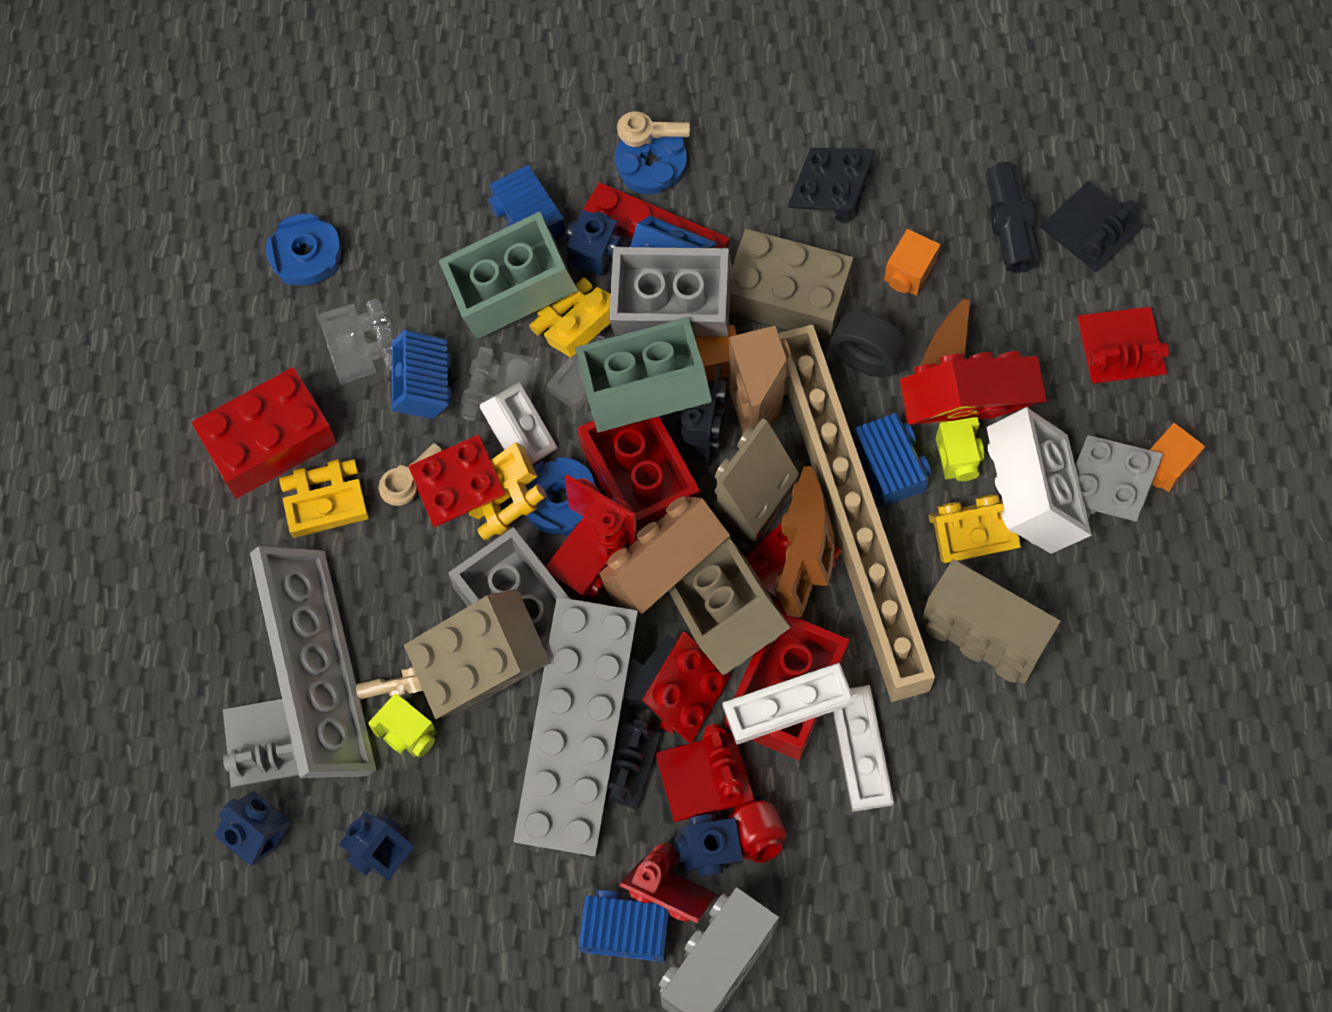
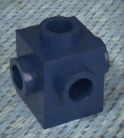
M582 210L577 223L572 222L567 231L566 243L568 244L566 248L568 264L603 276L610 258L613 257V247H621L622 237L618 236L617 220L601 212L591 213Z
M252 791L239 800L237 798L230 800L224 806L219 815L222 820L214 836L248 865L252 866L278 848L291 820L257 792Z
M365 811L360 818L350 824L346 831V836L339 844L341 848L351 855L347 862L365 876L370 871H373L388 881L414 848L409 841L399 834L402 827L385 814H382L378 819Z
M713 814L689 818L690 825H686L678 830L679 837L675 838V851L678 862H684L685 872L698 870L699 877L724 873L722 866L735 864L742 860L735 818L715 821ZM704 842L707 843L709 850L704 846Z

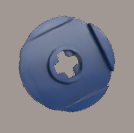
M653 138L650 144H644L640 147L628 146L620 140L615 151V168L623 179V183L635 192L648 195L662 193V189L669 188L671 185L673 187L682 180L687 168V153L683 138ZM653 154L656 155V158L660 159V162L654 161L651 166H647L643 157Z
M312 214L290 216L277 225L278 230L273 234L272 238L269 235L266 242V255L272 270L285 284L311 285L333 276L337 272L342 254L338 234L329 222L327 224L320 221L318 216ZM307 244L308 248H313L307 255L301 256L294 253L300 250V245Z
M556 458V461H550L545 464L542 461L533 466L537 477L525 486L529 491L538 484L544 489L547 497L537 504V509L526 517L534 527L543 532L569 536L583 516L569 509L568 498L565 502L557 504L553 503V499L549 494L551 491L558 493L562 488L566 489V474L576 480L584 478L595 485L593 476L583 464L570 458Z

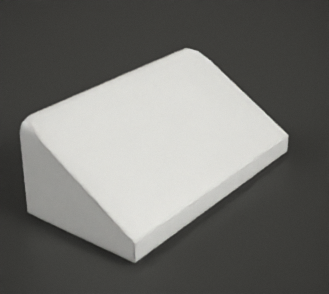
M520 382L480 405V409L504 450L517 442L525 447L531 463L534 464L558 448Z

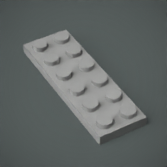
M258 546L250 553L299 776L300 778L368 776L376 771V766L360 699L356 692V682L325 551Z
M557 597L547 649L550 664L544 667L514 843L596 856L637 610Z

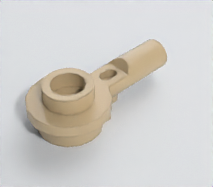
M634 111L628 112L619 119L617 131L618 136L626 145L640 147L644 144H650L653 138L689 137L690 123L652 122L646 114Z
M433 443L411 464L442 451V449ZM399 465L397 468L387 471L379 482L380 496L390 505H405L416 496L417 487L409 467Z
M413 666L401 669L403 677L387 681L376 679L356 684V692L360 700L387 693L390 696H393L395 693L399 695L423 691Z

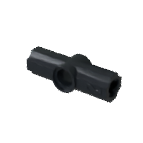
M1010 161L999 162L995 166L988 168L986 172L992 203L990 219L994 236H999L1006 271H1011L1014 274L1028 272L1036 268L1039 263L1033 235V206L1030 199H1025L1018 165H1014Z

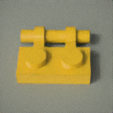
M584 277L575 284L578 291L554 302L551 306L543 307L537 312L538 317L529 324L530 329L537 336L549 328L544 333L549 345L570 358L576 354L575 347L586 345L610 324L611 294L599 287H596L591 293L587 294L593 287ZM571 307H573V309H571L564 317H561L565 312H567Z
M517 442L491 460L506 496L468 512L469 516L478 520L485 516L487 522L477 530L481 538L486 541L495 534L502 535L511 528L510 523L522 514L528 516L537 509V504L547 497L544 489L538 484L529 491L527 490L525 485L534 480L537 475L525 447ZM509 497H512L513 503L501 511L499 505Z
M336 459L328 461V466L307 471L305 467L293 470L291 475L279 477L282 492L297 489L298 493L283 498L292 538L369 519L359 479L344 482V477L358 474L355 459L344 462ZM327 481L332 483V486L310 490L311 485Z

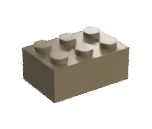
M745 229L731 269L729 314L787 330L813 324L817 337L830 341L850 281L853 257Z
M730 537L668 590L698 646L723 676L733 668L743 664L747 658L767 644L775 641L781 634L790 629V626L755 570Z
M952 559L928 598L920 624L925 626L926 632L939 641H946L948 639L960 646L962 654L976 662L983 660L994 666L996 673L1003 679L1013 683L1018 680L1025 685L1061 621Z
M518 589L487 595L404 644L435 719L467 710L550 664Z

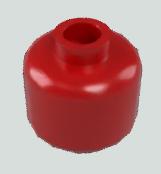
M754 799L753 802L734 807V812L728 819L735 818L742 858L750 861L753 860L755 863H764L777 857L783 850L787 831L773 804L764 800L756 801Z

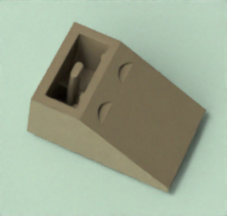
M763 418L755 429L749 427L743 433L737 445L739 451L732 460L727 457L715 474L717 479V487L715 489L717 501L714 506L717 509L716 517L728 532L756 548L792 497L793 486L795 482L799 481L798 471L770 424Z

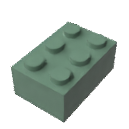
M540 211L439 260L461 316L476 339L578 291L556 241Z
M689 317L575 347L597 432L712 402L705 369Z

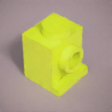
M978 417L939 424L936 443L945 480L956 478L957 481L965 482L973 480L980 475L978 466L980 461L984 460V449L981 439L975 438L979 426Z
M397 693L386 702L368 723L377 737L381 738L386 733L383 739L399 754H402L406 749L414 757L417 756L419 758L423 757L432 748L435 742L433 737L437 733L432 722Z

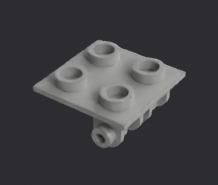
M1087 435L1075 465L1087 518L1090 517V514H1094L1097 511L1137 522L1162 460L1163 453Z
M282 699L223 709L228 754L223 756L225 770L230 773L231 788L299 776Z

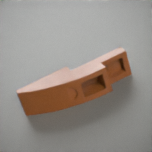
M811 466L803 467L799 482H795L793 486L790 508L782 517V532L787 536L790 544L786 550V564L782 575H779L775 582V595L777 599H780L786 615L793 617L803 616L812 585L828 586L835 552V534L832 517L819 481Z

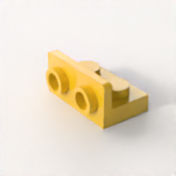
M999 494L975 498V505L962 507L961 502L942 504L937 506V513L928 514L930 523H933L935 527L942 563H949L952 559L959 561L1021 548L1019 535L1011 532L1003 521L1002 512L1004 505L1003 500L999 499Z

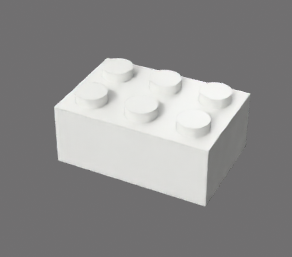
M1027 407L988 426L987 431L990 440L988 452L995 463L997 473L995 485L1002 496L1004 505L1002 517L1006 527L1011 532L1017 533L1050 554L1092 536L1068 435Z

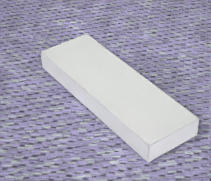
M840 663L723 702V709L736 744H740L853 705L854 698Z
M870 685L850 688L854 704L833 711L852 812L892 806L894 801Z

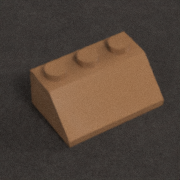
M776 326L739 334L729 339L728 389L742 433L749 427L755 429L762 418L767 420L772 427L782 410L783 395L788 394L785 379L790 377L787 362L791 361V353L786 338H779Z
M682 496L676 499L667 507V514L657 523L652 522L638 532L636 536L638 540L628 549L622 548L610 556L607 560L608 566L600 572V576L607 595L615 606L637 610L638 613L643 614L730 536L702 498Z

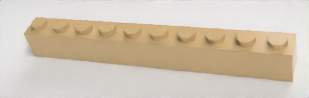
M812 324L778 333L780 339L786 338L791 353V361L787 362L790 377L785 379L788 395L814 473L828 504L834 533L839 548L842 551L841 554L890 700L894 702L930 692L935 676L814 326Z

